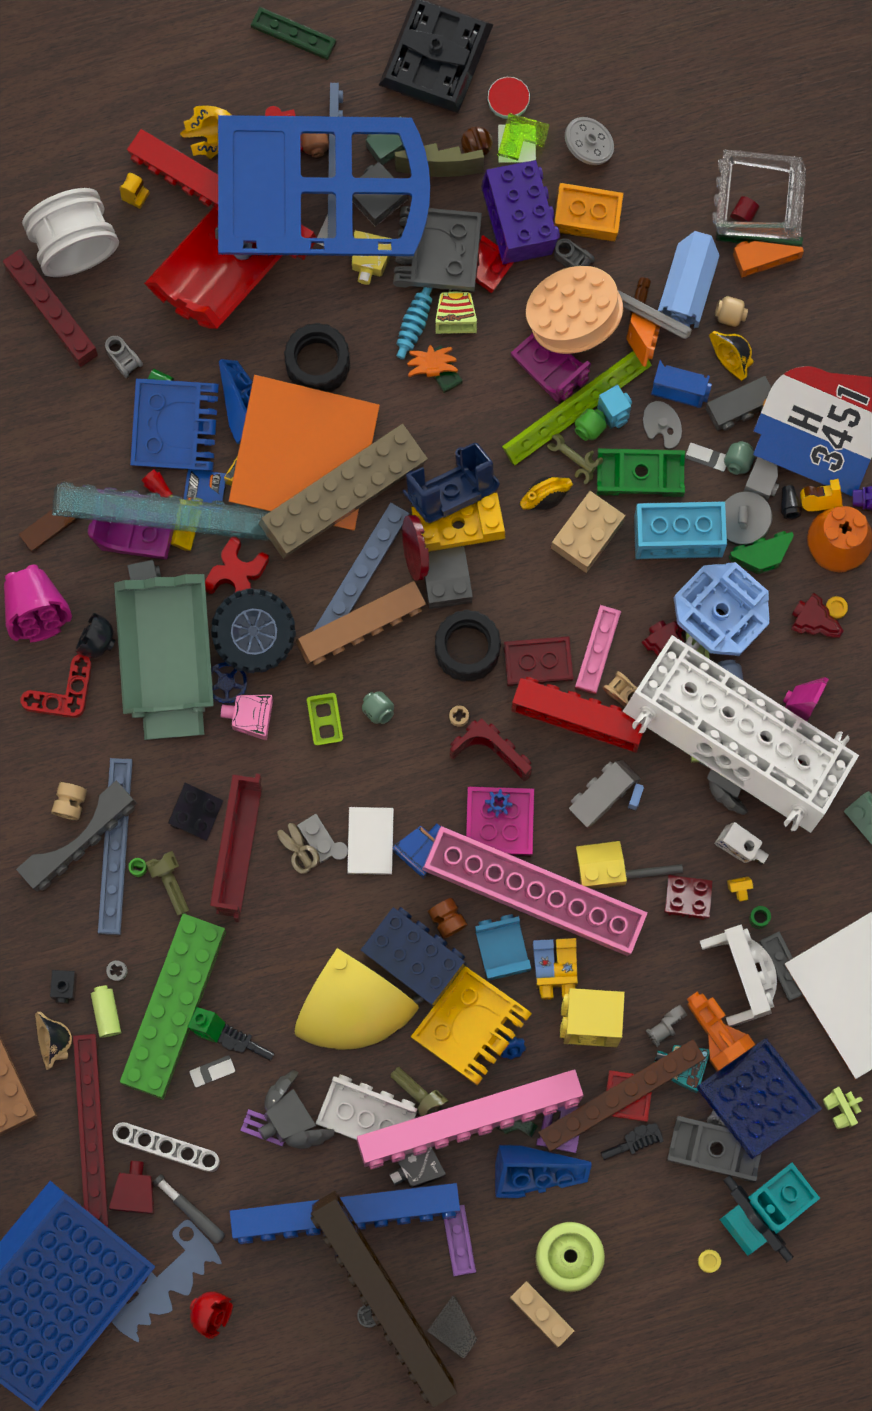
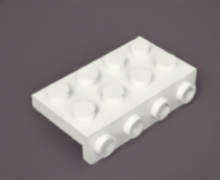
M339 1075L338 1078L333 1076L316 1125L326 1129H334L339 1134L357 1140V1136L415 1119L418 1109L414 1107L415 1103L402 1099V1102L394 1100V1095L385 1091H381L380 1094L373 1092V1087L364 1083H360L359 1086L351 1083V1078Z

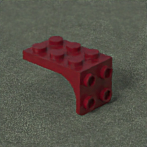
M482 718L478 722L474 720L466 728V734L462 738L460 736L456 737L450 744L452 746L450 748V757L452 759H455L467 747L483 745L494 751L524 782L531 776V761L523 754L520 756L515 751L516 747L508 739L504 741L498 735L500 731L492 723L488 725Z

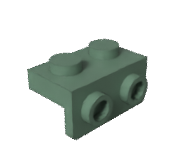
M868 791L846 808L844 812L872 844V794Z

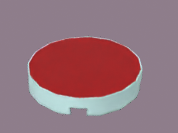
M503 77L496 80L488 91V103L491 111L503 119L519 117L529 106V90L521 80L515 77Z

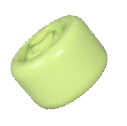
M576 1222L560 1223L550 1228L540 1239L536 1249V1266L542 1279L554 1289L563 1292L580 1291L590 1286L599 1277L604 1266V1248L597 1234L589 1227ZM568 1250H573L577 1255V1259L573 1263H568L564 1259V1253Z

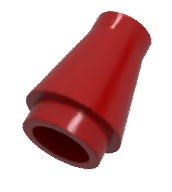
M155 469L141 480L144 483V487L163 502L173 494L161 473H157Z

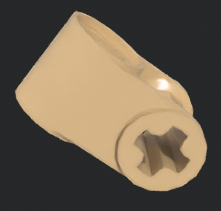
M618 671L615 674L616 677L609 685H605L603 689L610 697L626 707L629 702L628 699L633 696L637 687L624 674Z

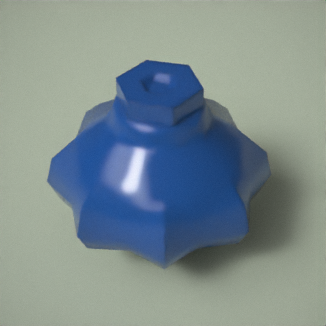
M505 1036L504 1039L509 1042V1045L503 1051L501 1057L510 1060L520 1057L526 1050L524 1040L517 1037L510 1039L508 1036Z

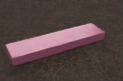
M600 605L576 682V689L593 694L597 693L621 611Z

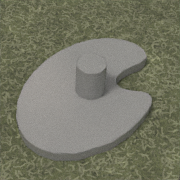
M654 401L647 405L644 410L643 425L648 438L654 439L657 434H662L664 447L666 449H673L680 442L682 435L681 422L677 413L668 404L661 401ZM669 428L673 430L672 435H669L667 432Z

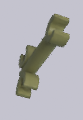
M553 435L552 438L557 441V445L550 443L547 447L551 451L559 450L582 467L576 471V478L584 473L586 476L584 484L591 482L593 472L597 466L602 464L603 458L600 457L594 462L592 460L594 451H590L585 455L584 459L564 444L565 441L562 435Z

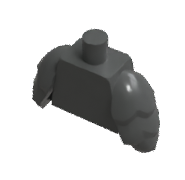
M711 769L707 779L710 780L709 788L715 800L722 803L729 811H734L741 815L748 813L747 808L738 798L741 788Z
M292 1070L286 1075L280 1076L275 1085L269 1088L264 1101V1108L267 1111L264 1117L268 1123L260 1127L258 1131L264 1140L276 1135L280 1142L285 1141L287 1145L297 1149H308L311 1146L322 1145L326 1140L335 1136L334 1129L313 1130L316 1124L294 1089L286 1094L299 1073Z

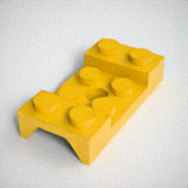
M497 493L486 496L480 501L432 523L425 522L417 510L411 507L412 515H416L423 525L425 532L421 535L425 539L428 552L505 539V529ZM456 521H461L465 524L460 529L452 526Z

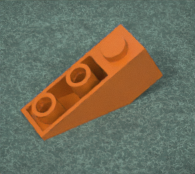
M633 312L626 339L642 366L646 367L648 359L653 358L660 326Z

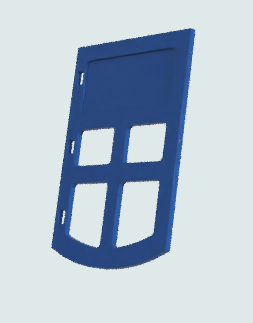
M218 115V254L414 256L427 221L430 203V176L425 148L412 118ZM302 134H333L335 136V177L301 176L300 136ZM352 135H399L407 155L411 177L354 178L352 176ZM302 194L335 195V238H303L301 236ZM354 194L410 195L412 197L411 207L402 237L400 239L354 238L352 196ZM243 242L256 243V248H243ZM311 243H324V249H311ZM378 244H391V250H378Z

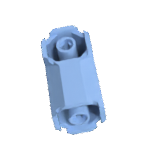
M694 231L678 243L658 308L659 312L690 327V324H695L694 328L699 327L717 267L719 253L711 235Z

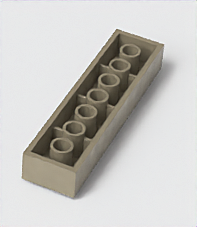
M401 424L263 516L258 524L284 559L405 478L409 471H415L423 466L428 458L404 424Z

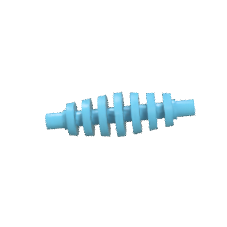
M423 287L422 292L416 293L414 297L416 300L411 302V307L407 309V314L403 317L404 322L401 324L403 331L399 332L401 339L397 340L399 350L396 356L400 359H405L407 351L413 350L415 346L413 343H417L419 339L417 336H421L422 329L426 326L427 313L430 311L429 305L432 303V298L429 296L432 288Z

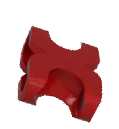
M235 536L231 537L221 553L224 565H216L211 569L205 580V591L212 594L221 584L225 583L236 588L235 592L251 588L248 580L256 581L260 579L269 563V555L260 552L253 561L242 562L237 558L241 548L240 539Z

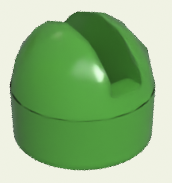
M135 858L129 863V871L135 877H142L147 872V865L143 859ZM134 867H135V868H139V869H143V870H142V871H138V870H133V869H134Z

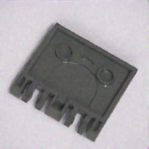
M411 206L401 207L399 224L403 227L406 226ZM429 208L424 232L414 256H396L395 259L401 265L412 264V267L396 266L394 269L393 285L403 288L416 286L474 292L482 213ZM403 228L398 231V239L402 237Z

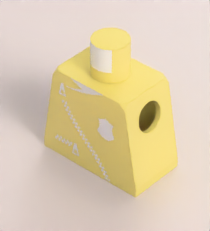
M356 230L354 232V238L391 239ZM378 244V250H391V244ZM352 256V270L359 272L357 281L361 284L369 285L372 275L382 276L391 256Z

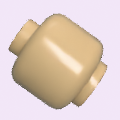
M726 296L718 301L715 316H717L719 323L736 327L741 321L745 322L748 309L744 308L743 300Z

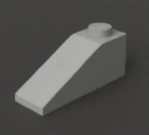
M758 457L744 492L757 493L766 501H768L770 495L775 496L779 484L776 483L778 478L777 465Z

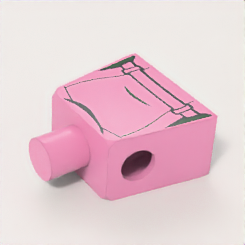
M238 695L236 696L235 706L222 704L221 717L233 719V730L267 740L273 696Z

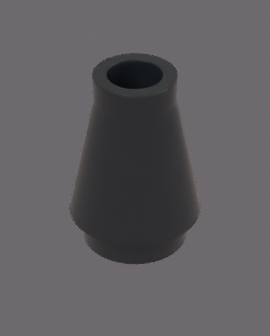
M792 485L784 486L782 488L781 514H783L785 519H796L801 516L802 507L796 495L795 487Z

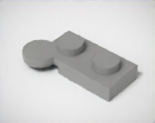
M317 814L297 825L307 843L317 850L320 864L331 856L336 860H342L347 857V846L342 842L334 843Z

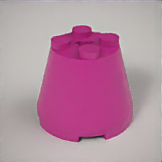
M30 565L24 570L11 572L5 576V621L11 639L15 641L29 639L30 643L42 641L61 632L60 627L66 622L71 621L72 614L68 603L47 574L39 569L37 565Z

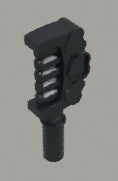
M225 1024L218 1039V1043L222 1044L223 1048L228 1051L234 1050L243 1054L248 1049L269 1061L275 1055V1053L258 1045V1043L252 1042V1035L243 1034L242 1031L238 1032L237 1029H234L232 1026L229 1027L228 1024Z
M656 1123L647 1124L646 1126L640 1125L624 1136L626 1142L619 1143V1145L600 1153L603 1160H606L621 1153L623 1154L626 1151H630L632 1155L639 1149L664 1141Z

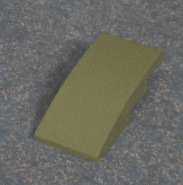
M436 143L424 146L429 166V176H465L484 172V155L482 150L461 154L459 146L438 151ZM405 150L394 152L395 170L411 174Z

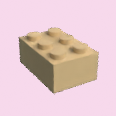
M589 491L552 541L551 549L587 573L622 526L626 515Z

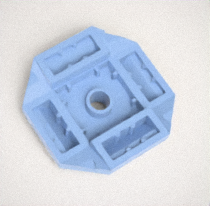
M736 562L704 565L674 596L677 624L708 652L713 654L740 656L769 625V591ZM716 609L723 610L725 615H719Z

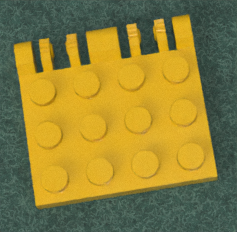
M465 966L418 1026L411 1038L461 1073L472 1083L478 1085L483 1078L470 1067L473 1066L476 1070L486 1075L488 1070L482 1064L476 1062V1059L479 1055H482L488 1062L494 1064L497 1059L484 1050L486 1046L500 1056L509 1045V1042L497 1034V1032L500 1030L510 1039L515 1037L512 1030L503 1026L505 1021L508 1019L516 1027L522 1028L524 1023L512 1015V1012L525 1021L528 1020L532 1013Z

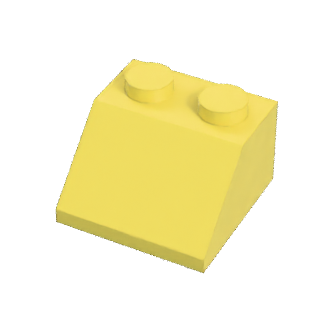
M620 841L576 846L581 885L590 889L626 885V872Z

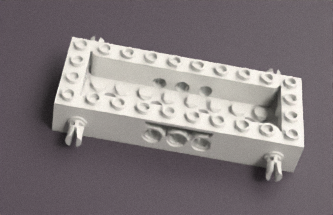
M671 636L623 710L625 714L635 719L632 724L633 729L642 724L639 733H644L646 728H649L787 817L784 821L785 827L793 821L791 831H795L798 826H801L811 833L825 815L859 756L845 747L849 741V736L847 735L841 741L843 732H837L835 738H831L697 652L696 650L700 647V644L696 642L692 645L693 637H688L686 643H683L676 637Z

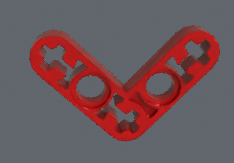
M78 654L72 659L66 695L28 690L20 698L23 708L26 711L70 718L80 717L85 710L92 669L89 657ZM81 660H84L85 664H87V667L84 666L82 668V675H86L85 678L80 675L73 676L74 673H79V667L76 663H80ZM77 680L84 683V688L79 692L72 689L73 682ZM70 694L77 697V705L80 707L74 713H72L71 708H68L69 705L71 706L74 703V698L70 697ZM33 696L34 700L41 701V697H44L42 701L43 708H40L39 703H32L31 706H28L25 700ZM49 699H57L59 705L56 709L50 710L46 707Z

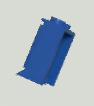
M659 361L651 395L701 408L702 403H707L712 384L708 383L709 375L707 378H704V375L668 365L664 367L662 362Z

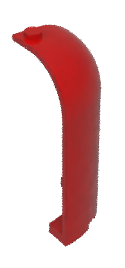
M216 207L210 210L144 283L163 303L167 300L176 307L175 312L187 320L193 318L198 321L200 326L217 329L283 256L251 255L246 260H239L234 255L218 254V239L215 238V228L218 227ZM252 243V248H256V243Z

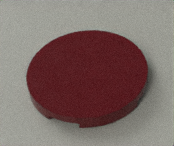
M416 515L405 516L403 520V548L409 572L415 581H419L428 575L429 552L425 545V539L421 535L425 531L420 519Z

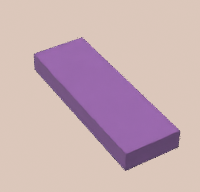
M460 1205V1213L456 1214V1218L444 1219L453 1276L476 1273L465 1206Z

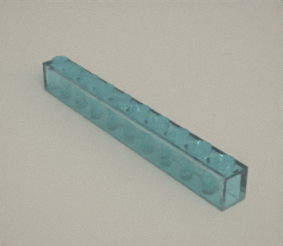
M69 482L57 484L54 489L52 515L265 541L269 539L258 524L263 516L271 512L267 510L249 508L236 503L225 505L223 501L208 503L203 502V499L200 498L184 500L181 496L171 495L169 498L160 497L158 493L142 495L135 490L118 492L116 488L111 487L104 488V490L95 489L93 485L77 487Z

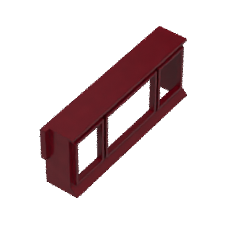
M256 774L255 778L232 775L210 906L216 908V914L234 917L235 922L240 921L261 798L262 779L260 774Z

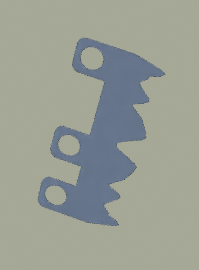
M190 1220L183 1221L172 1234L185 1251L158 1277L151 1272L146 1283L140 1285L136 1290L139 1295L129 1304L126 1303L111 1321L120 1332L136 1342H139V1337L136 1333L137 1325H151L149 1313L161 1315L172 1311V1304L168 1293L170 1290L188 1296L193 1286V1272L204 1275L205 1261H214L217 1264H222L211 1242ZM183 1227L192 1228L194 1236L190 1241H183L180 1238L179 1232Z

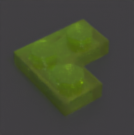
M509 113L498 156L518 161L523 141L544 147L550 124Z

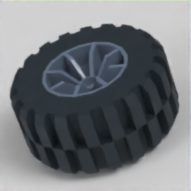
M253 588L239 590L225 598L216 609L211 623L213 644L220 657L235 669L247 673L266 672L268 669L278 666L282 660L287 658L289 651L292 650L294 637L296 636L295 621L288 606L273 593Z

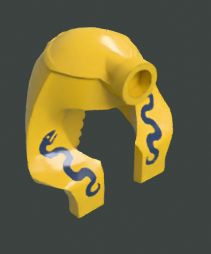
M196 106L193 108L194 116L184 121L185 130L180 135L184 138L194 136L206 137L207 142L203 141L190 146L193 156L206 155L208 159H212L218 154V115L231 114L227 110L214 106Z

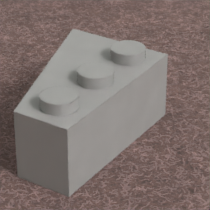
M623 760L614 763L610 761L601 770L603 774L598 779L594 777L586 785L588 789L583 794L578 793L571 800L572 805L569 809L586 827L592 826L620 797L622 798L626 794V791L634 783H638L641 780Z

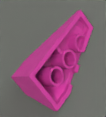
M823 677L797 685L793 692L788 690L783 700L786 703L785 708L803 720L808 721L829 679Z

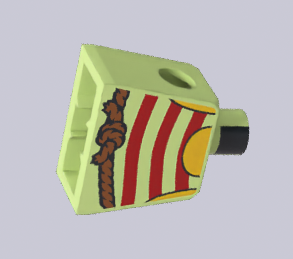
M449 290V293L440 294L436 315V334L477 333V318L471 293Z

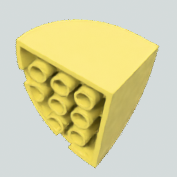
M337 948L316 980L300 1011L295 1026V1035L308 1043L320 1047L338 1050L363 1048L385 1040L398 1029L400 1030L415 1015L419 1007L393 984Z

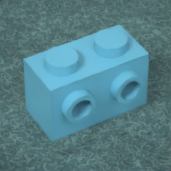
M616 385L599 395L597 408L606 416L605 421L610 429L615 426L620 428L628 422L627 419L630 416L632 401L627 393L623 394L620 387Z

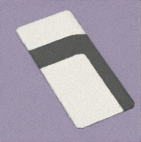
M690 443L685 456L686 459L721 471H725L726 468L724 464L726 454Z
M228 1055L191 1070L190 1075L195 1087H199L234 1073L235 1068Z

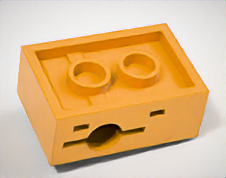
M560 183L554 210V226L558 227L559 233L615 242L619 230L623 193Z

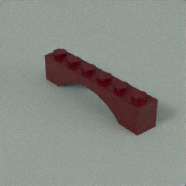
M21 249L4 259L3 264L6 271L38 308L80 368L98 356L95 346Z

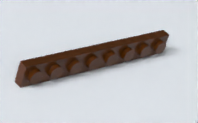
M693 1039L539 1131V1134L549 1151L552 1152L704 1061L705 1057Z

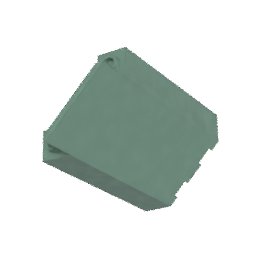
M185 574L177 577H154L146 580L115 582L123 714H132V718L143 717L144 740L204 735L203 712H205V708L214 706L204 574Z

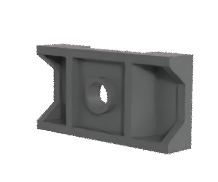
M677 1116L667 1161L731 1175L733 1178L755 1183L766 1137ZM717 1142L722 1145L723 1152L720 1155L712 1154L710 1151L712 1143Z

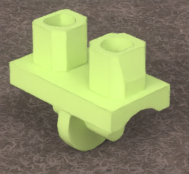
M840 1087L833 1089L831 1094L822 1101L827 1110L836 1106L839 1107L842 1114L832 1118L837 1129L847 1126L851 1128L858 1124L850 1107L853 1108L855 1114L860 1113L861 1109L858 1103L862 1102L863 1099L862 1097L855 1099L852 1092L845 1094L849 1101L847 1102Z

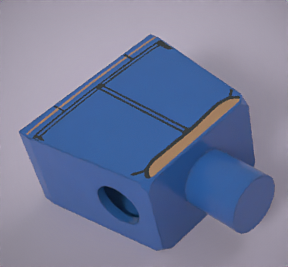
M437 823L429 832L422 826L418 827L393 847V852L423 879L428 874V872L422 870L437 832L441 827Z

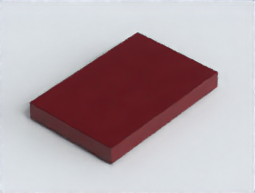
M569 636L504 642L508 686L518 685L520 679H526V677L534 678L539 681L538 683L573 681Z

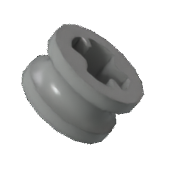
M115 960L108 964L106 973L110 979L120 981L126 977L127 967L123 962ZM114 965L117 967L122 966L123 971H120L122 974L119 977L116 974H111V971H114L112 969Z

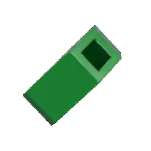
M786 531L775 534L772 539L766 540L761 538L754 541L753 545L747 547L745 545L737 546L730 552L729 559L731 562H736L739 566L756 574L777 569L794 537L793 532L786 534Z

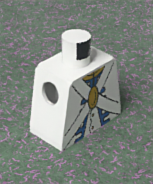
M735 822L726 825L714 843L744 863L754 860L758 864L763 865L769 855L760 849L762 845L761 840Z

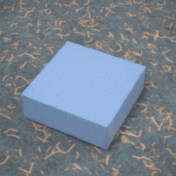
M636 783L628 808L637 809L644 789L643 785Z

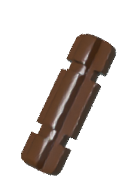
M645 277L639 279L634 299L644 304L651 283L650 279Z

